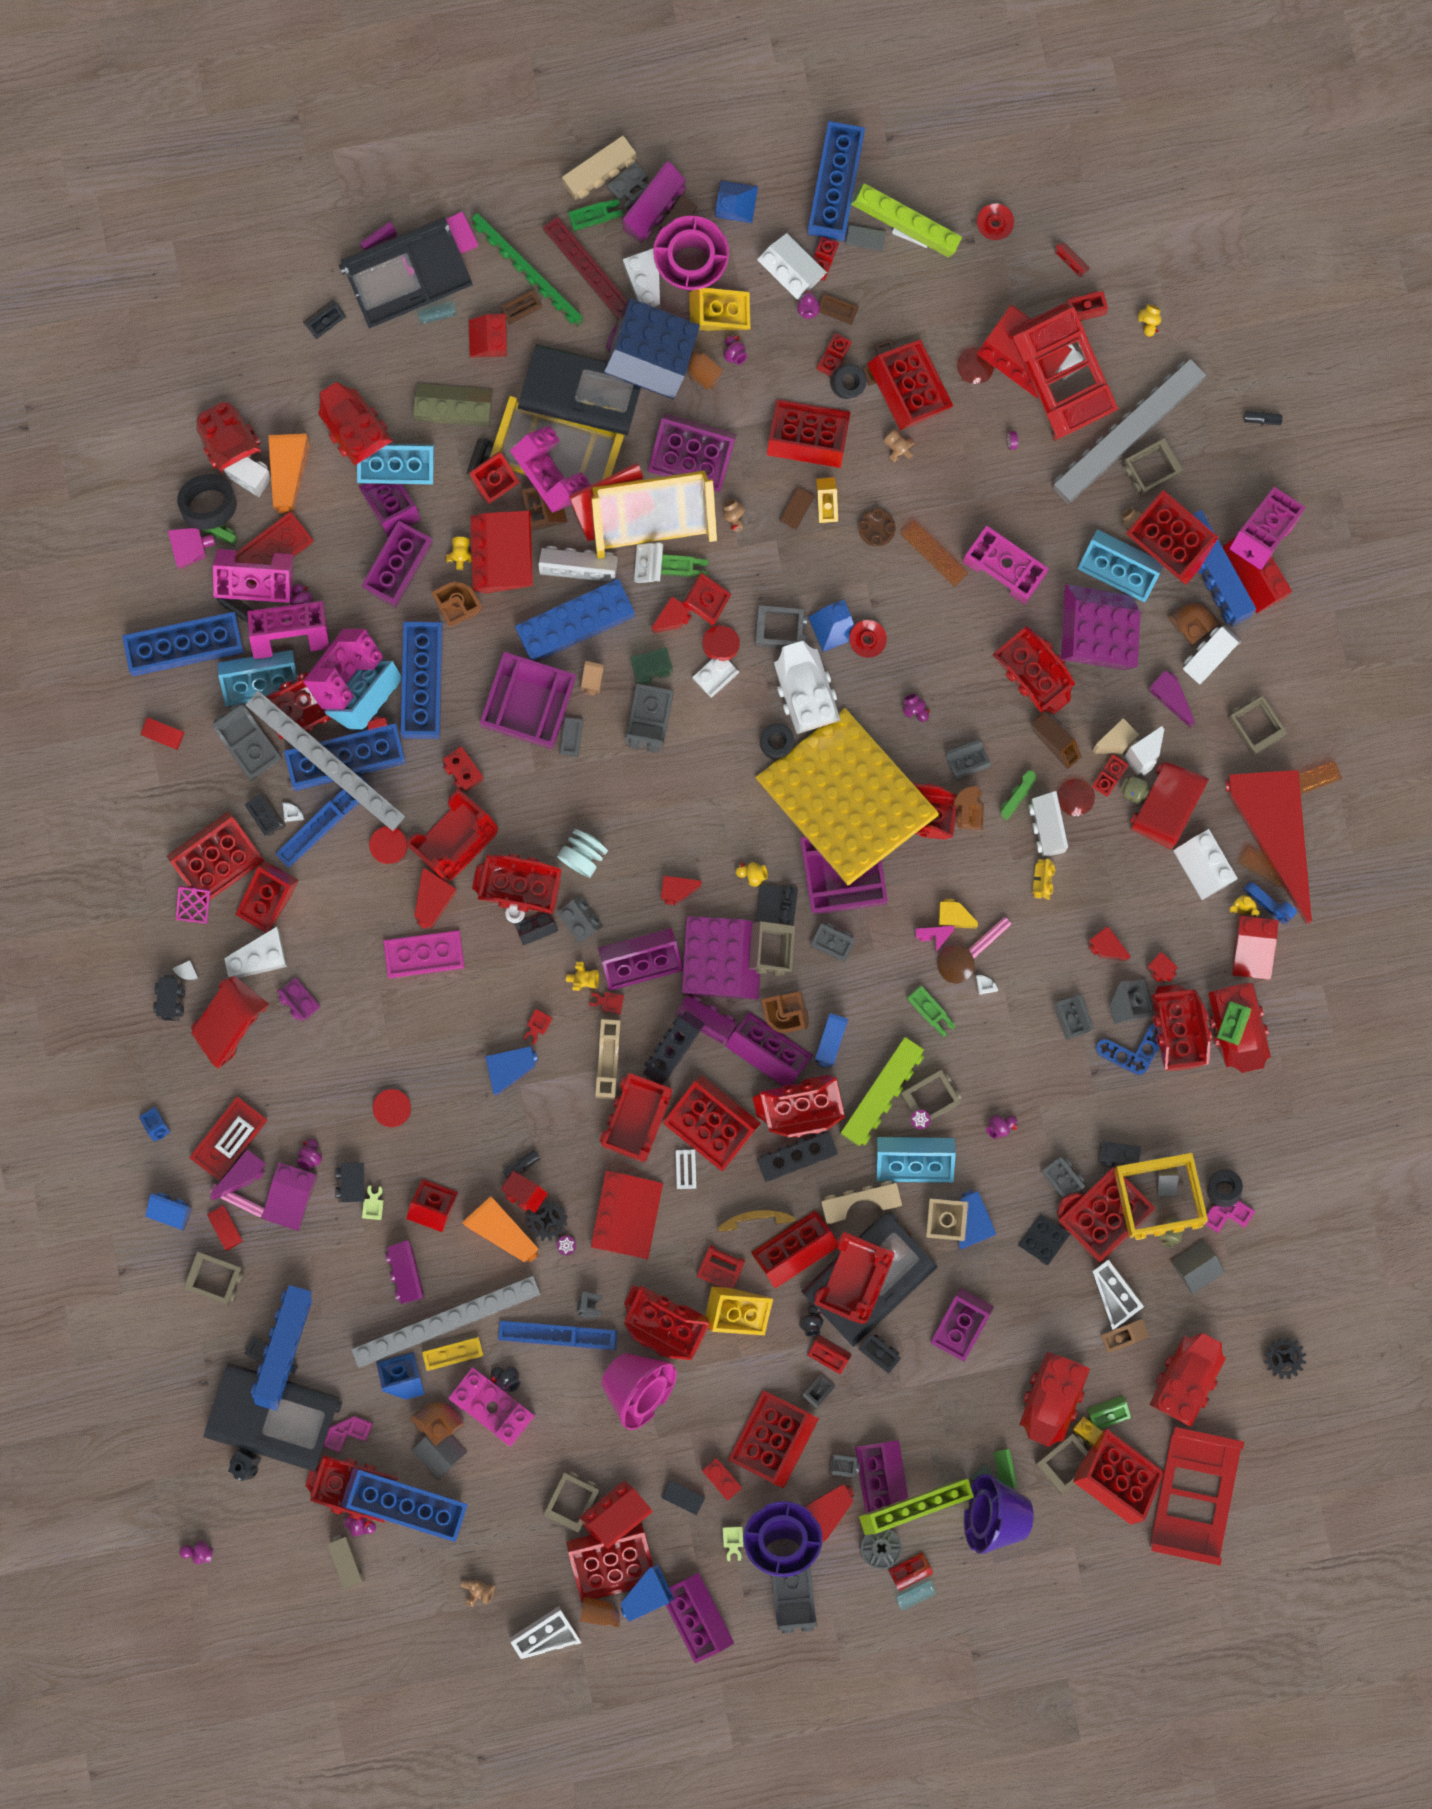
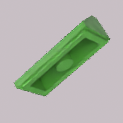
M1230 1001L1217 1038L1239 1045L1251 1008Z
M1123 1396L1087 1408L1091 1423L1099 1429L1131 1418L1127 1402Z
M1010 1450L994 1452L999 1480L1013 1489L1017 1488Z

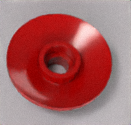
M987 205L978 214V230L987 239L1002 240L1012 232L1014 216L1004 205ZM992 222H997L999 225L994 227Z
M872 620L858 622L851 629L849 635V643L852 650L864 658H872L879 655L884 650L887 642L884 628ZM865 636L869 637V643L864 642Z

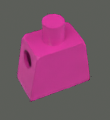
M196 528L168 531L178 569L206 558L205 548L215 545L213 534L202 537L200 530Z

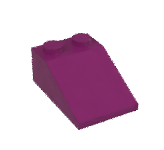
M365 483L359 486L362 495L387 537L390 536L398 521L410 526L421 520L416 505L402 484Z
M279 1162L262 1219L299 1231L318 1176Z
M960 1288L936 1331L931 1344L965 1362L994 1306Z

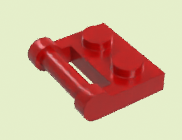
M710 1245L696 1277L719 1287L734 1289L746 1260L742 1258L737 1259ZM711 1256L736 1266L735 1271L711 1262Z

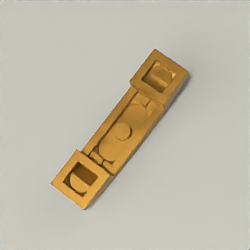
M771 1210L751 1211L725 1221L718 1227V1232L737 1230V1222L775 1217V1223L778 1225L794 1223L795 1217Z

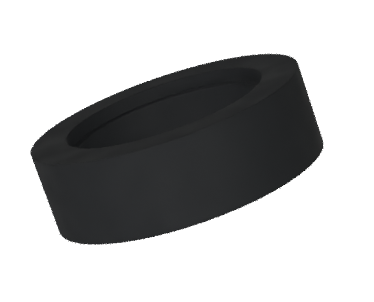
M203 474L190 479L182 486L178 493L177 504L184 521L189 526L200 530L217 528L231 519L236 511L237 499L227 479L216 474ZM216 490L224 494L223 503L214 511L196 513L190 509L193 498L202 492Z

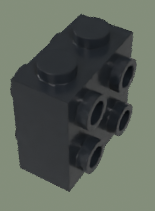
M164 975V978H159L158 983H155L154 992L157 994V1002L153 1004V1013H156V1017L163 1021H180V1017L184 1016V1005H182L181 1000L185 998L186 988L175 975Z

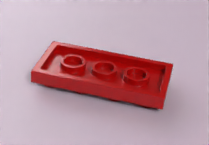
M290 511L236 552V563L271 565L274 553L293 554L294 558L314 543V540ZM253 579L248 580L251 585L257 584Z
M236 1097L189 1158L221 1182L268 1120L240 1098ZM239 1116L254 1127V1129L230 1159L215 1148V1146ZM239 1122L221 1147L223 1149L241 1127V1122ZM245 1127V1129L241 1132V1134L238 1136V1138L234 1141V1143H233V1144L231 1145V1147L228 1149V1151H227L228 1153H230V1151L233 1149V1147L236 1145V1143L240 1140V1138L243 1136V1134L247 1131V1129H248L247 1127Z

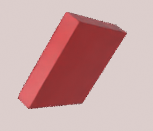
M701 572L682 604L711 625H714L732 594Z

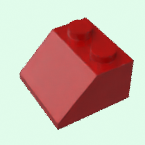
M486 314L469 320L470 358L507 357L505 314Z
M500 451L469 472L473 486L482 500L488 504L520 483Z
M422 1179L410 1203L406 1219L443 1232L458 1192Z

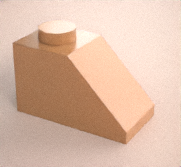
M585 661L581 690L585 694L595 696L596 693L600 694L605 674L603 664Z
M1143 1319L1101 1335L1108 1353L1150 1337Z

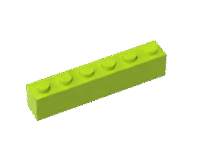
M865 183L858 188L851 202V205L948 258L955 253L962 239V236Z
M906 1037L903 1039L840 1135L858 1147L861 1144L866 1145L871 1137L869 1132L872 1128L876 1129L882 1121L879 1118L883 1112L887 1113L893 1105L890 1102L893 1096L898 1097L903 1090V1087H901L903 1081H909L914 1072L911 1070L915 1064L919 1066L925 1057L922 1055L924 1049Z
M968 1479L955 1480L860 1515L859 1518L865 1535L877 1534L974 1498Z

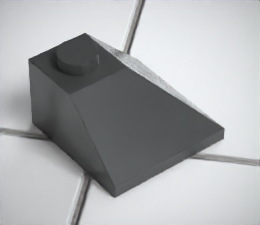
M1146 979L1119 983L1110 1004L1114 1024L1127 1023L1154 1016L1153 1004Z

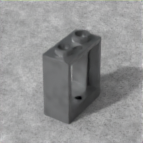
M759 605L755 646L782 649L784 646L800 641L805 642L806 634L802 633L803 626H807L808 615H804V609ZM766 613L799 616L797 641L764 639Z

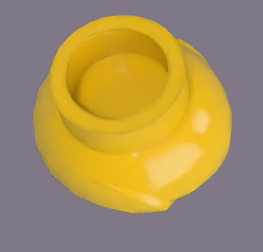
M1147 304L1146 308L1140 310L1138 314V321L1147 323L1144 327V334L1148 337H1152L1159 332L1156 326L1162 320L1160 315L1161 309L1152 304Z
M741 862V865L735 870L738 877L744 878L747 876L748 885L753 887L759 886L763 880L768 879L766 866L759 865L756 862L749 863L747 867Z

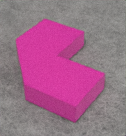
M1241 1201L1225 1208L1214 1205L1209 1209L1207 1213L1208 1221L1204 1225L1218 1233L1226 1220L1230 1218L1245 1228L1255 1211Z
M354 1416L333 1425L329 1429L324 1447L341 1453L347 1435L366 1442L373 1423Z

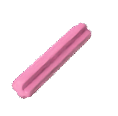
M1003 917L968 949L973 958L1011 925V922L1006 917Z
M217 1184L212 1186L210 1193L216 1188ZM233 1192L220 1197L258 1217L263 1215V1207Z

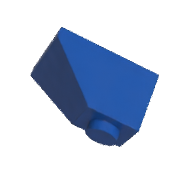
M721 181L715 218L752 223L758 186Z
M844 599L828 605L808 617L822 652L849 642V635L854 627V623Z
M414 1352L376 1362L383 1392L403 1399H410L425 1394Z

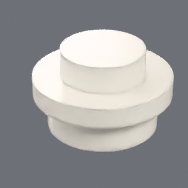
M510 906L509 909H506L505 915L509 922L519 923L523 920L525 912L518 911L517 907Z

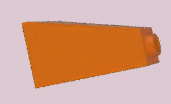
M307 433L269 435L273 508L278 513H289V510H294L310 449Z
M491 1196L462 1222L469 1230L524 1263L527 1261L531 1263L539 1256L537 1254L539 1249Z

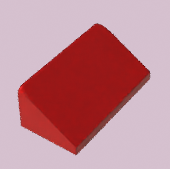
M1060 243L1056 246L1055 253L1079 277H1082L1089 271L1090 267L1066 243Z
M818 1335L807 1356L841 1375L852 1354Z
M923 1552L888 1570L898 1591L933 1574Z

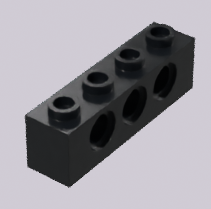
M687 1010L682 1016L680 1014L677 1015L672 1022L675 1026L673 1029L669 1028L663 1036L665 1041L663 1043L659 1042L654 1049L655 1056H650L644 1064L646 1069L643 1074L660 1085H663L669 1079L705 1025V1023Z
M822 1131L821 1133L813 1134L814 1138L810 1140L806 1138L795 1141L796 1145L792 1147L788 1145L782 1146L777 1149V1153L772 1155L770 1152L760 1155L757 1163L765 1183L836 1156L838 1153L830 1132L825 1133ZM811 1144L819 1145L820 1152L817 1154L811 1153L809 1146ZM793 1151L801 1152L802 1159L794 1161L791 1158V1153ZM775 1158L783 1159L784 1166L776 1168L773 1165V1160Z

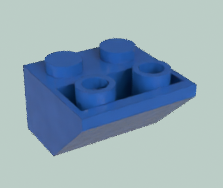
M157 1192L156 1195L151 1193L145 1217L184 1231L192 1211L188 1207L189 1203L175 1198V1201H171L170 1196Z

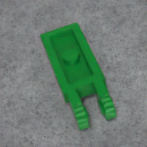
M619 200L603 201L568 212L574 232L623 216L622 210L611 213L607 212V209L620 205Z

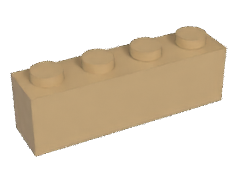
M621 136L564 175L562 183L574 200L578 198L583 199L589 194L590 190L601 187L606 179L617 176L622 168L625 166L626 168L630 167L636 160V152L626 138Z

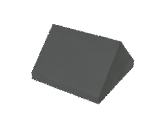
M1203 1240L1171 1261V1264L1192 1294L1224 1273L1217 1256Z
M425 1436L412 1450L437 1479L467 1453L452 1436L446 1437L436 1446Z

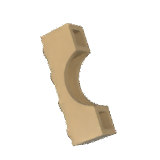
M601 1019L595 1095L599 1099L615 1100L621 1021Z
M892 1181L880 1183L881 1187L873 1189V1185L861 1188V1192L854 1193V1190L843 1192L841 1197L836 1198L835 1194L824 1197L825 1201H821L826 1225L845 1221L847 1211L851 1205L862 1200L877 1204L882 1211L901 1207L902 1202L897 1183L892 1184Z

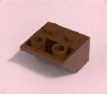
M535 487L521 490L525 510L531 513V531L567 523L564 508L552 513Z

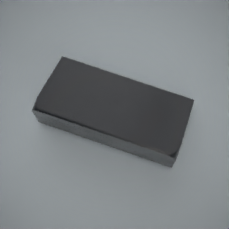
M331 300L307 318L303 324L314 338L318 339L346 316L337 303Z
M485 438L477 440L466 474L469 475L470 471L490 458L494 446L493 442Z
M216 598L220 605L231 612H235L239 618L248 623V611H253L252 608L239 599Z
M545 912L514 924L523 945L558 932L552 914Z
M670 1481L662 1499L697 1515L705 1497Z

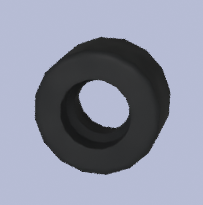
M852 364L838 367L834 370L830 379L832 391L843 399L854 398L862 394L867 382L863 370L857 365ZM846 374L854 377L855 385L851 389H846L842 385V378Z
M783 724L769 725L763 730L760 737L762 752L774 760L786 757L794 747L792 731ZM773 735L782 736L785 741L783 747L779 749L773 748L770 745V738Z
M1227 1169L1215 1172L1210 1177L1207 1187L1208 1197L1211 1202L1224 1208L1235 1205L1241 1198L1243 1190L1242 1180L1239 1175ZM1225 1182L1230 1184L1233 1190L1230 1194H1222L1218 1191V1185Z

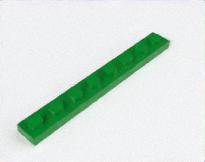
M478 213L472 217L473 228L479 234L482 232L486 236V241L492 247L496 246L499 249V254L505 260L509 259L517 272L524 273L527 282L532 286L535 284L539 288L538 292L545 299L548 297L552 301L551 305L558 312L561 310L565 314V319L571 325L574 323L578 327L583 322V317Z

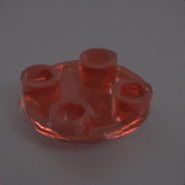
M980 348L967 349L958 359L957 369L964 382L971 384L984 383L991 378L994 372V366L977 355Z
M1081 779L1066 781L1057 792L1059 806L1068 816L1085 815L1094 805L1095 794L1093 788Z

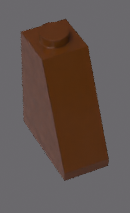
M1046 712L1034 719L1031 724L1034 733L1067 769L1082 758L1075 739Z

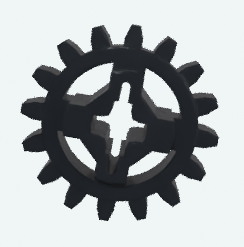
M552 1200L548 1204L543 1201L535 1213L531 1211V1215H526V1218L530 1219L526 1226L532 1227L529 1233L535 1232L534 1238L541 1236V1241L543 1242L545 1237H548L550 1242L552 1241V1236L558 1239V1233L565 1232L562 1226L568 1225L563 1222L564 1219L568 1218L567 1215H562L565 1209L559 1210L560 1204L556 1203L554 1206L552 1205ZM546 1208L545 1212L541 1215L536 1214L540 1209ZM553 1209L559 1214L560 1219L554 1218L552 1215ZM549 1212V1218L552 1220V1223H548L545 1229L544 1222L541 1220L546 1218ZM534 1222L541 1225V1232L536 1229ZM553 1226L558 1227L554 1232L548 1233L549 1229Z
M1281 1337L1279 1338V1343L1273 1340V1346L1268 1345L1266 1347L1269 1353H1264L1263 1355L1268 1357V1360L1263 1362L1269 1363V1367L1266 1370H1273L1272 1376L1279 1374V1379H1283L1284 1375H1286L1287 1379H1291V1374L1297 1377V1370H1304L1301 1364H1306V1361L1302 1360L1306 1353H1301V1350L1304 1348L1303 1346H1296L1297 1340L1291 1343V1338L1288 1337L1284 1342V1339ZM1281 1345L1288 1346L1284 1351L1277 1349ZM1294 1352L1297 1354V1361L1294 1359ZM1287 1354L1289 1362H1282L1283 1358L1281 1355ZM1272 1355L1276 1358L1275 1365L1273 1364ZM1285 1366L1293 1368L1292 1370L1287 1372L1282 1371V1369Z

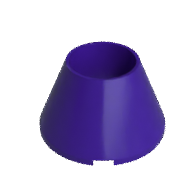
M984 1474L979 1476L971 1486L974 1498L970 1499L969 1508L964 1511V1531L970 1549L975 1550L977 1554H985L1025 1540L1031 1532L1034 1517L1030 1499L991 1475Z
M774 1502L765 1505L763 1509L757 1513L755 1512L748 1520L743 1535L744 1549L752 1564L762 1572L778 1577L793 1576L808 1569L818 1558L822 1548V1530L819 1522L805 1507L792 1502ZM784 1538L793 1540L800 1546L797 1552L785 1557L776 1556L766 1549L773 1541Z

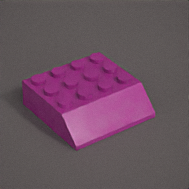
M1066 584L1064 591L1061 660L1125 671L1137 668L1141 611L1132 596Z
M503 652L480 721L481 728L554 750L571 699L576 674Z
M800 837L812 913H834L887 905L888 899L882 860L850 885H847L806 837Z
M687 916L682 995L759 1000L760 974L756 973V970L749 969L752 923L756 922L739 919Z

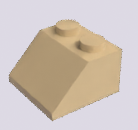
M1123 718L1095 745L1093 752L1095 754H1123L1125 751L1128 752L1130 747L1138 742L1136 739L1139 734Z
M930 1199L926 1237L965 1241L968 1202Z

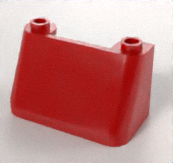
M1165 761L1164 764L1160 763L1156 773L1159 775L1139 814L1134 813L1130 823L1133 824L1131 830L1172 850L1209 779Z
M459 789L451 794L448 799V807L450 808L448 813L425 836L421 833L413 834L405 843L412 852L445 882L452 881L498 832V826L489 815Z
M235 975L229 979H223L218 986L220 990L199 1020L197 1019L191 1026L192 1036L212 1065L217 1069H220L233 1059L237 1053L236 1047L243 1036L258 1019L259 1013L264 1012L269 1006L267 1001Z
M843 1232V1235H840L837 1240L838 1250L841 1251L827 1286L817 1290L814 1304L851 1321L865 1324L871 1316L894 1259V1252Z

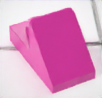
M954 926L915 929V939L925 942L931 941V938L934 937L935 951L937 952L953 933Z

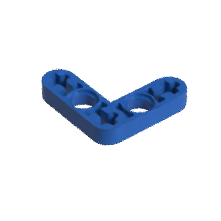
M1251 881L1243 888L1253 900L1284 925L1297 914V910L1290 903L1284 901L1279 905Z
M1153 1024L1148 1028L1135 1054L1107 1039L1098 1042L1096 1052L1100 1057L1135 1075H1142L1147 1071L1159 1048L1158 1044L1156 1045L1154 1042L1146 1040L1147 1037L1149 1039L1152 1038L1154 1033L1151 1030H1155L1157 1027ZM1108 1044L1107 1048L1111 1051L1114 1050V1047L1117 1048L1113 1058L1109 1057L1112 1053L1108 1051L1102 1053L1100 1045ZM1150 1044L1153 1047L1152 1054L1147 1055L1143 1053V1045ZM1119 1052H1124L1127 1055L1126 1062L1121 1063L1117 1060L1116 1056ZM1131 1056L1134 1057L1132 1062H1142V1067H1144L1143 1070L1140 1069L1139 1071H1136V1066L1133 1064H1130V1067L1126 1066L1129 1063Z

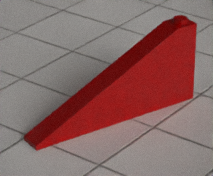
M1299 770L1229 775L1228 780H1225V791L1229 792L1231 801L1304 923L1310 924L1312 922Z

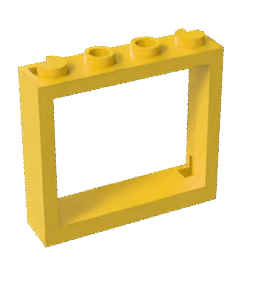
M1193 1153L1122 1165L1115 1168L1114 1173L1129 1238L1135 1237V1240L1146 1238V1235L1149 1234L1161 1236L1166 1234V1231L1173 1230V1233L1184 1231V1228L1187 1227L1199 1229L1208 1221ZM1185 1165L1197 1218L1135 1230L1123 1177Z

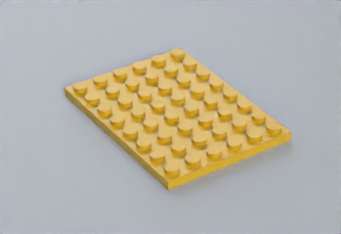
M844 708L838 713L841 721L818 728L796 745L786 757L778 759L755 778L843 881L850 885L939 814L847 709Z

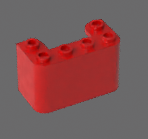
M629 1073L628 1077L624 1076L620 1085L621 1089H623L621 1097L617 1096L614 1107H616L614 1115L610 1114L607 1121L609 1128L607 1131L603 1130L599 1141L602 1143V1148L645 1164L671 1099L673 1089Z

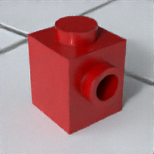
M1162 952L1147 967L1152 973L1150 976L1158 983L1160 981L1164 983L1166 980L1170 982L1177 975L1175 970L1178 967Z

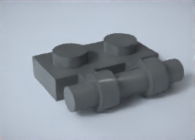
M634 162L610 182L607 188L619 201L626 197L627 201L623 205L628 210L636 203L652 180L645 184L643 181L647 179V175ZM637 186L640 188L634 195L630 193Z

